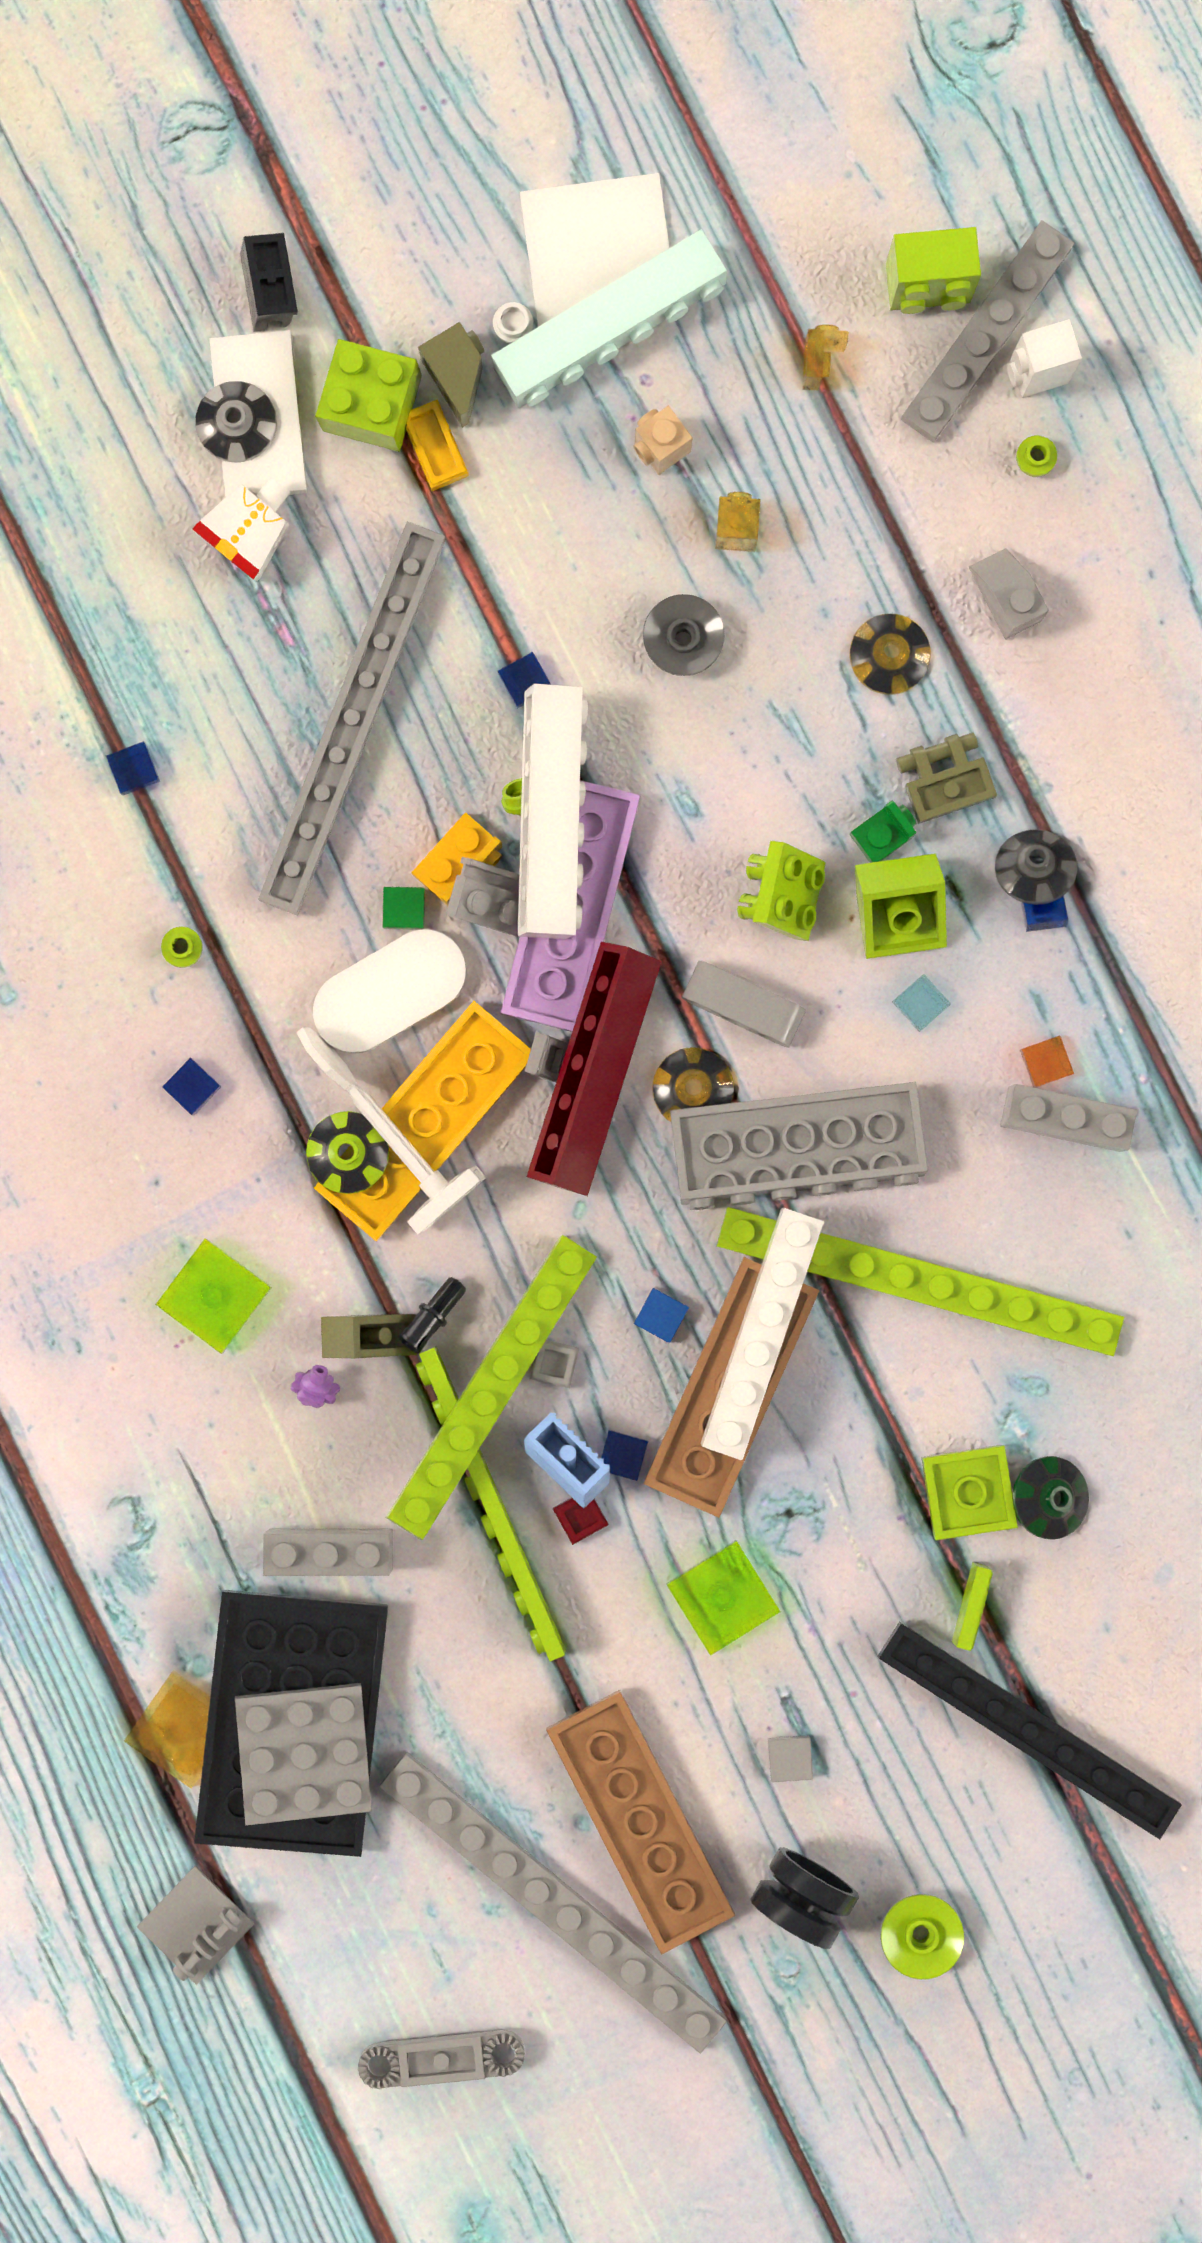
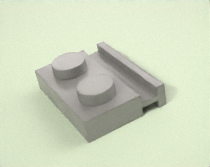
M462 857L460 862L463 864L461 875L456 876L446 915L518 937L519 874L474 859Z

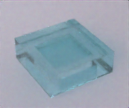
M925 974L920 976L892 1001L918 1032L923 1030L951 1005Z

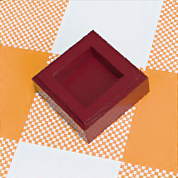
M572 1497L553 1507V1511L572 1545L609 1525L595 1498L585 1508L581 1507Z

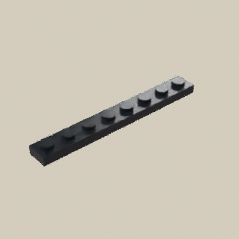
M900 1621L877 1656L892 1668L1159 1840L1182 1806L1173 1797Z

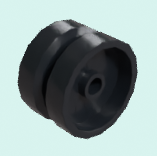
M779 1847L769 1865L770 1871L777 1881L761 1880L750 1898L751 1903L767 1918L791 1934L814 1946L830 1949L841 1931L837 1920L831 1914L836 1916L850 1915L859 1899L858 1892L840 1877L813 1860L793 1850Z

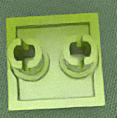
M770 841L767 856L752 854L748 858L747 862L757 864L758 867L746 866L747 877L750 880L762 881L758 896L748 893L741 895L739 902L746 903L750 907L738 906V916L744 920L752 919L757 924L795 940L809 941L811 929L816 921V905L819 892L825 880L824 869L826 862L785 842Z

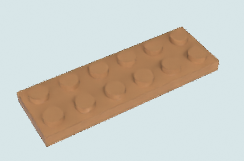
M743 1257L643 1482V1484L718 1518L723 1511L820 1291L804 1283L802 1284L743 1460L702 1447L701 1440L762 1266L746 1257Z
M621 1690L547 1727L546 1731L661 1955L734 1917L735 1912Z

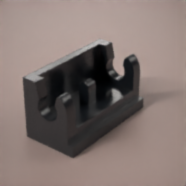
M284 233L244 236L240 257L253 332L265 331L268 323L273 321H280L281 327H286L291 323L293 315H297L298 309Z

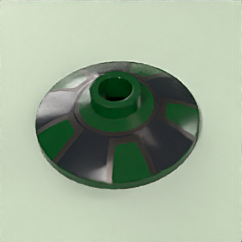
M1054 1456L1040 1457L1027 1464L1019 1473L1013 1488V1508L1020 1524L1032 1535L1050 1540L1066 1537L1080 1526L1087 1513L1089 1504L1087 1483L1080 1470L1070 1461ZM1059 1491L1061 1500L1057 1506L1054 1502V1495Z

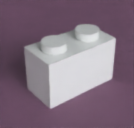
M1070 319L1022 333L1010 359L1011 362L1007 364L1011 384L1013 387L1019 386L1022 398L1066 385L1071 380L1082 356Z

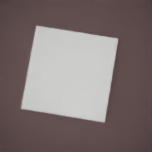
M659 173L519 192L538 327L670 248Z

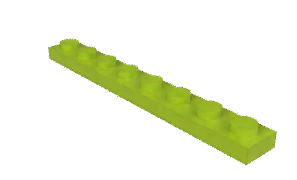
M564 1235L558 1238L385 1518L418 1539L423 1540L597 1256Z
M435 1346L419 1354L422 1362L417 1363L416 1367L424 1386L432 1384L438 1400L433 1401L432 1405L440 1424L443 1425L459 1398L438 1348ZM479 1448L468 1466L471 1476L464 1478L473 1501L481 1499L487 1514L481 1516L483 1526L489 1539L497 1537L503 1552L498 1554L497 1558L505 1577L508 1578L513 1575L519 1591L513 1593L522 1616L530 1614L536 1628L529 1631L534 1646L539 1655L546 1652L551 1662L565 1656L566 1649Z

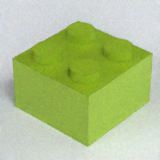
M976 227L894 234L886 260L890 311L901 310L903 314H915L924 311L925 307L941 306L943 310L950 311L961 309L966 304L971 303L981 277Z
M338 339L315 415L322 431L400 452L406 433V422L410 410L413 409L422 378L417 360Z

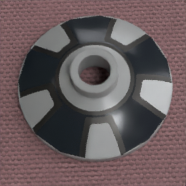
M229 381L215 386L202 398L195 415V427L202 445L209 453L223 461L237 463L252 460L269 447L276 433L277 417L271 400L260 388L247 382ZM237 411L241 413V419L237 423H230L227 421L229 413Z

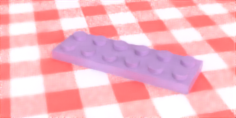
M582 781L586 787L585 801L583 806H579V822L584 824L585 831L583 845L578 847V863L583 866L582 886L577 888V904L582 907L581 927L576 929V935L567 939L519 938L501 1009L502 1015L570 1032L573 1031L600 943L604 942L640 800V795Z

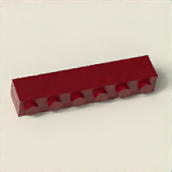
M606 942L600 943L526 1177L588 1197L662 961L627 946Z

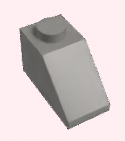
M1006 548L969 566L1005 639L1040 623L1049 610L1031 574Z

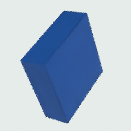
M652 1288L633 1324L670 1343L689 1307Z

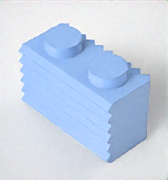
M550 1413L525 1437V1453L581 1507L585 1508L610 1483L609 1464H604V1458H598V1453H592V1447H586V1441H580V1436H574V1430H568V1424H562V1419H556V1413Z

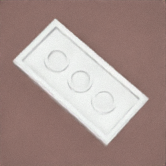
M285 330L209 338L214 387L229 381H242L255 385L269 397L277 417L275 436L269 447L262 454L245 462L235 463L222 460L225 498L241 484L254 495H257L271 477L290 492L289 495L308 493L291 331ZM233 411L227 416V421L230 423H237L241 419V413Z

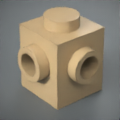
M669 405L660 412L657 409L649 411L637 422L639 427L635 429L634 450L640 460L646 466L651 464L658 475L691 452L693 438Z

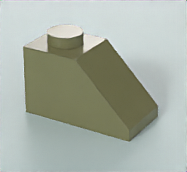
M458 322L418 346L420 360L463 428L470 423L483 370L480 354L485 351L475 332L471 330L467 333L462 324Z
M416 1314L321 1317L322 1358L355 1359L417 1355L398 1338L413 1321Z

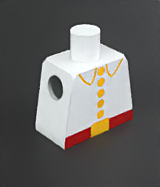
M272 477L257 495H254L241 484L204 516L192 530L249 577L258 581L289 526V523L277 514L276 511L290 492Z

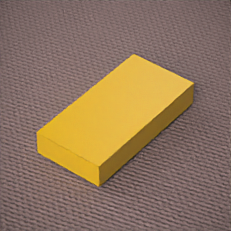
M438 399L410 410L406 422V432L431 492L468 477V470Z

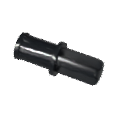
M449 1277L428 1304L421 1303L419 1305L420 1311L409 1326L398 1336L399 1340L407 1348L419 1354L439 1327L446 1326L447 1321L445 1317L466 1292L465 1286L457 1279Z

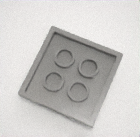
M361 1683L235 1696L245 1826L372 1811Z

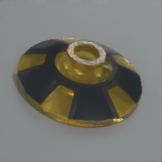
M881 614L867 620L856 631L851 641L849 658L855 676L865 687L876 693L895 695L912 689L922 680L930 664L931 649L925 632L916 622L899 614ZM889 644L895 645L899 650V655L893 658L888 657L884 652V647Z
M690 1047L673 1052L661 1062L654 1075L652 1092L658 1110L671 1122L670 1110L731 1103L734 1094V1082L728 1066L718 1055L703 1048ZM690 1080L699 1081L702 1087L701 1092L697 1095L689 1094L686 1091V1083Z

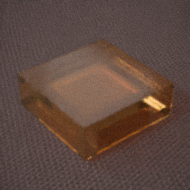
M1060 1035L1020 1049L1033 1088L1074 1074Z

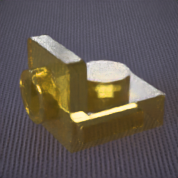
M818 325L815 329H808L804 342L802 390H819L822 378L829 377L831 352L824 351L844 352L849 338L848 331H839V327L834 325Z

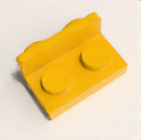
M465 812L411 873L448 906L456 876L461 875L463 864L460 863L461 858H470L495 866L503 856L498 852L503 847L502 842L496 836L493 837Z

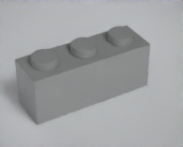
M1014 1084L1009 1086L1007 1090L1000 1127L1123 1152L1130 1149L1137 1109Z
M269 1529L264 1533L263 1576H389L393 1570V1529Z

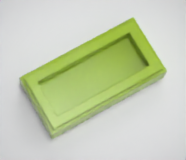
M972 1562L951 1641L957 1648L968 1651L974 1648L993 1575L992 1570L988 1566Z

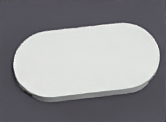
M426 929L416 930L403 935L326 981L316 995L313 1006V1018L319 1034L328 1044L344 1052L363 1053L380 1046L440 1011L458 997L465 982L466 964L461 950L452 939L443 933Z

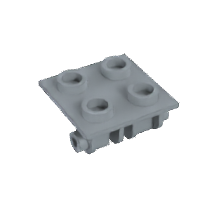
M194 1866L142 1920L137 1928L176 1965L173 1968V1972L179 1979L185 1981L189 1978L197 1985L255 1923L206 1875Z

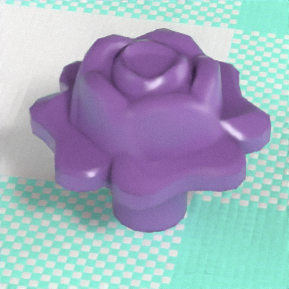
M322 1365L313 1366L307 1373L297 1372L295 1374V1381L290 1387L292 1392L297 1393V1399L303 1405L320 1408L325 1403L333 1404L336 1400L335 1395L340 1392V1386L333 1383L334 1378L331 1375H327L328 1370Z

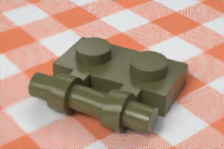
M974 732L960 737L958 734L945 737V742L925 749L921 745L910 749V754L896 758V764L901 774L914 769L918 773V780L906 783L905 785L918 824L996 798L997 793L984 757L970 762L967 760L965 752L978 748ZM950 757L954 767L933 774L930 764Z

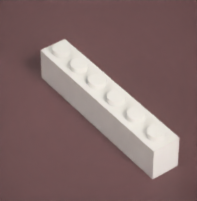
M533 684L525 691L518 937L567 939L576 935V929L581 927L582 907L577 904V888L582 886L583 866L578 863V847L583 845L585 831L584 824L579 822V806L584 804L586 787L585 783L580 781V765L583 766L585 764L587 755L586 741L581 740V725H585L588 715L587 700H582L583 687Z
M781 1208L701 1440L702 1447L743 1460L824 1221Z

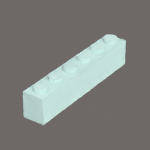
M701 229L492 354L493 367L518 408L525 404L534 406L543 401L549 395L548 390L558 384L569 385L578 380L584 374L583 369L597 362L601 365L613 359L619 353L618 348L632 341L633 344L645 340L653 333V327L667 320L668 323H672L680 319L688 312V306L702 299L703 302H707L715 298L724 289L723 285L726 284L727 270Z

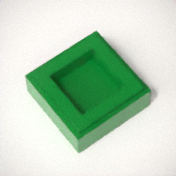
M383 887V929L423 930L425 888Z

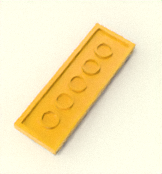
M473 1001L381 1109L434 1171L439 1170L526 1068L531 1048L478 1003ZM350 1145L340 1157L343 1160L352 1158L354 1154L353 1147ZM390 1146L387 1167L381 1178L370 1188L358 1193L344 1194L329 1190L319 1182L314 1187L318 1193L376 1242L422 1190L419 1187L421 1182Z

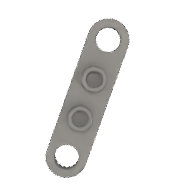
M508 2030L379 2042L369 2045L362 2052L358 2063V2071L363 2083L369 2085L372 2089L480 2080L498 2076L506 2077L507 2075H513L522 2066L525 2048L521 2038ZM501 2042L511 2044L516 2052L515 2058L506 2064L497 2062L492 2056L493 2048ZM375 2055L387 2057L391 2065L390 2072L384 2076L372 2074L367 2064L371 2057H375Z

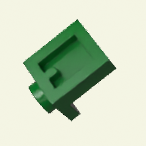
M891 800L883 809L852 830L849 835L870 863L879 862L915 836L916 831L913 826L917 823L906 806L902 804L898 807Z

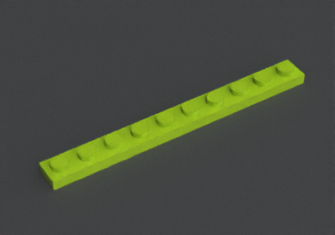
M727 1207L716 1247L764 1260L777 1220ZM824 1233L819 1235L807 1272L1113 1357L1124 1317Z

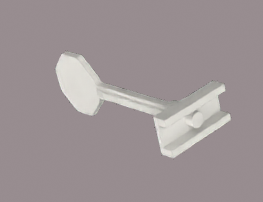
M304 1027L297 1032L307 1053L326 1075L349 1092L355 1106L421 1182L419 1187L430 1199L407 1221L417 1234L426 1231L486 1179L477 1166H473L448 1182L438 1170L434 1171L369 1093L357 1085L347 1064L330 1044L310 1027Z

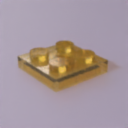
M173 1670L124 1742L192 1789L202 1774L210 1696Z

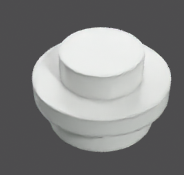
M516 302L506 303L499 307L493 317L495 334L503 342L511 344L533 330V317L529 309Z

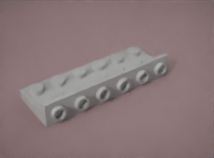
M916 1082L670 1110L681 1205L689 1204L690 1210L710 1209L715 1207L714 1201L730 1199L731 1205H746L755 1203V1196L770 1194L773 1201L796 1198V1191L812 1190L813 1196L830 1195L837 1193L838 1186L853 1185L854 1191L872 1190L878 1188V1182L894 1180V1186H908L918 1184V1177L925 1176L928 1172Z

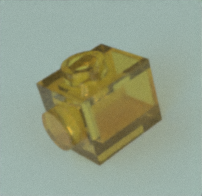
M730 492L727 494V497H719L715 549L755 552L758 541L761 499H752V495L745 492Z

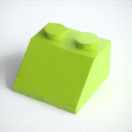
M936 853L855 865L856 898L866 959L947 947L946 887Z

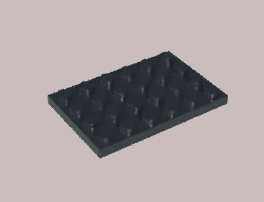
M222 1590L194 1844L361 1857L366 1812L245 1826L235 1696L361 1683L370 1781L388 1604Z

